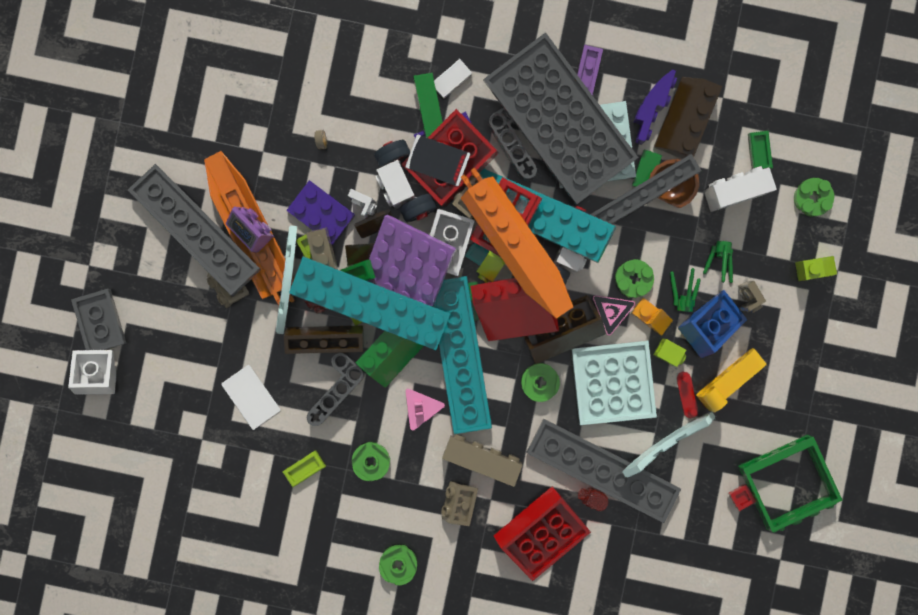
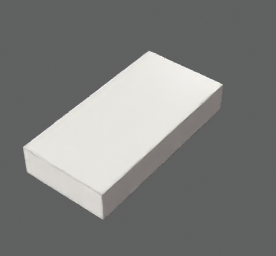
M459 59L434 80L436 91L445 99L468 79L472 72Z

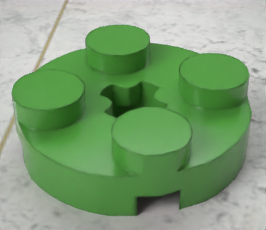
M810 178L803 181L794 192L795 206L810 217L825 214L828 210L832 209L834 203V191L830 182L820 178ZM813 192H815L816 195H818V199L816 200V202H814L813 199H810V196L813 195Z
M641 260L627 261L617 269L615 283L619 291L627 297L637 298L644 296L651 290L654 284L653 269ZM637 274L639 282L637 281L633 284L629 278Z
M538 363L529 366L525 370L521 378V386L524 393L530 399L544 402L556 395L560 387V378L551 366ZM539 377H543V381H546V384L542 385L541 388H538V384L535 383V380H539Z
M367 442L360 445L352 456L354 473L365 481L381 479L390 467L391 458L388 451L379 443ZM374 457L376 465L368 466L366 458Z
M394 545L387 548L380 557L379 572L382 578L388 583L390 582L395 585H404L413 579L417 570V558L414 552L405 545ZM396 560L403 562L401 570L393 567Z

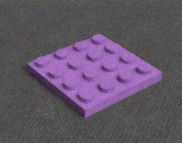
M386 215L369 258L375 279L368 282L433 307L456 248L390 215Z

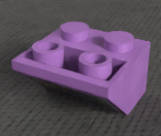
M234 207L230 212L226 225L251 252H259L274 237L270 232L271 228L266 223H261L257 219V213L251 208Z

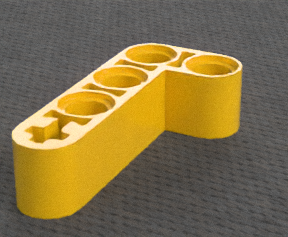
M752 348L700 390L696 396L709 411L717 412L727 404L728 401L726 399L765 367L767 363Z

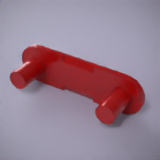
M683 371L677 375L683 412L687 418H695L698 415V407L692 379L688 372Z

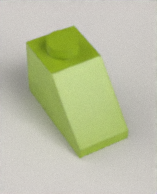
M489 251L477 270L478 278L485 283H488V281L493 282L505 264L503 259Z
M834 256L795 262L798 281L837 275Z

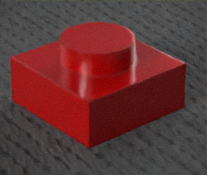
M746 484L728 493L739 511L756 502Z

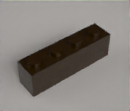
M363 325L286 327L284 333L285 354L363 352Z

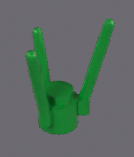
M717 241L716 246H712L703 274L707 273L716 253V257L723 258L721 282H725L728 258L729 282L733 283V249H731V242Z
M694 268L690 272L687 296L680 295V299H678L674 272H670L674 305L677 306L678 311L693 312V307H695L701 279H697L691 296Z

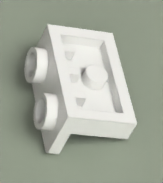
M350 189L348 196L352 198V203L363 208L361 215L366 218L370 217V215L373 216L377 209L376 201L371 197Z

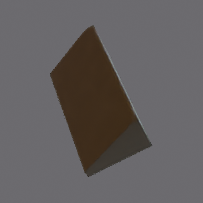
M390 209L355 223L354 226L360 237L363 239L379 232L384 216H392Z
M375 243L345 245L347 265H355L369 260Z

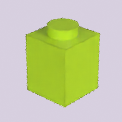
M662 339L654 356L674 367H678V365H682L686 358V349L668 339Z

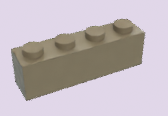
M328 228L307 232L306 235L312 259L338 269Z
M455 434V436L450 435L442 459L513 487L515 486L523 466L522 462H519L520 458L513 455L506 457L501 455L502 451L495 448L488 450L483 448L484 444L473 441V443L465 441L466 437Z

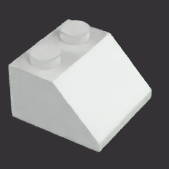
M76 350L72 352L68 388L74 394L115 393L116 369L113 350Z

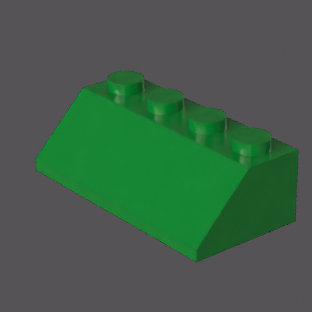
M384 331L358 359L356 364L386 388L422 349L423 345Z

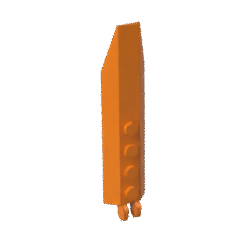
M220 151L204 159L210 197L232 241L261 269L252 278L261 298L264 299L273 295L279 305L280 295L278 292L282 291L285 258L274 237L259 252H251L226 225V221L234 207L251 208L257 213V219L261 223L267 224L246 180L223 152ZM292 273L291 285H292V283H293V281H294V278H295L294 275H293V273ZM292 294L289 295V301L291 303L295 301V298Z
M473 168L471 174L478 183L472 186L467 176H461L462 181L468 188L461 197V200L525 293L556 319L572 309L573 305L560 271L495 178L492 176L482 179L477 170Z

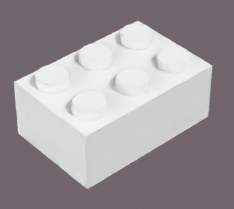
M762 166L751 169L745 175L743 172L727 178V181H725V178L716 180L708 185L709 188L704 190L710 212L766 195L777 189L770 168L762 169Z
M438 209L430 236L456 248L446 274L458 277L475 220Z

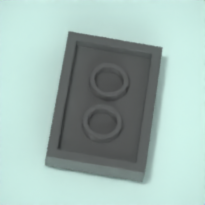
M104 289L71 299L86 350H107L127 344L111 289Z

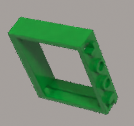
M805 435L738 466L746 485L756 500L755 505L766 529L772 533L779 530L783 531L790 524H799L803 521L802 519L808 516H817L821 510L834 508V505L843 501L813 436ZM807 449L828 495L771 520L750 474Z

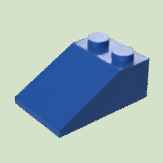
M722 290L689 316L678 329L700 358L714 354L747 319L726 291Z

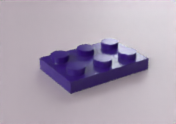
M310 180L286 210L313 231L327 227L332 245H334L356 216Z

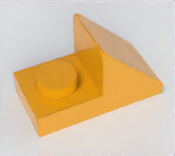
M641 298L631 314L661 336L673 321L664 310L658 309L645 298Z

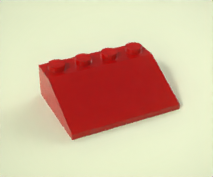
M457 109L428 137L429 139L470 153L463 175L467 176L468 179L473 176L471 174L473 168L480 173L499 154L488 140ZM408 158L402 163L405 168ZM406 168L429 194L444 207L454 199L458 192L466 187L462 179L459 186H455Z
M516 278L471 286L473 305L488 341L559 331L557 319L528 296Z
M552 486L494 535V538L511 560L534 581L590 534L591 531Z

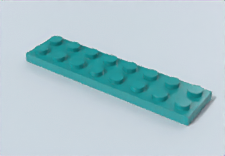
M483 169L479 173L483 179L493 176L498 184L503 177L487 169ZM509 180L543 198L528 225L533 234L599 263L616 230V226ZM508 188L506 195L511 203L514 201L517 193ZM520 195L515 205L516 210L523 213L529 199Z
M304 256L289 291V294L434 350L438 347L450 316L448 312Z
M464 276L446 279L442 283L433 307L450 313L439 342L453 431L454 434L491 429L492 423L468 278Z

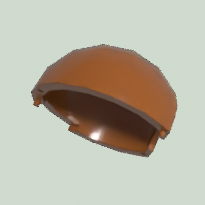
M680 159L666 160L657 165L651 172L650 178L677 163ZM698 174L657 199L677 208H682L689 204L698 192Z

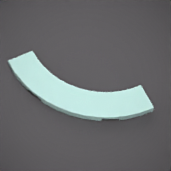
M291 225L287 237L282 291L276 324L277 334H284L292 280L297 226Z
M709 412L666 436L623 470V474L628 478L640 473L660 452L668 450L677 443L676 441L708 427L715 419V415L713 412Z

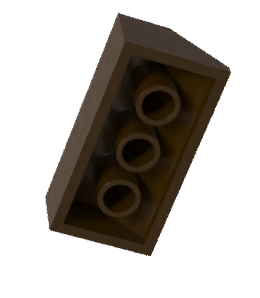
M682 77L654 148L681 159L690 154L694 157L722 86L706 79Z
M588 294L571 301L573 308L557 318L559 331L523 336L535 364L606 334L603 320Z

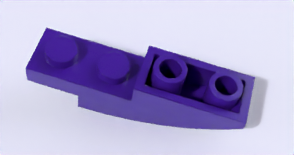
M671 70L663 76L640 105L633 122L640 125L635 143L642 145L646 140L649 141L652 133L650 125L651 122H655L658 114L657 111L668 107L671 96L668 94L670 88H674L677 80L674 77L675 70Z

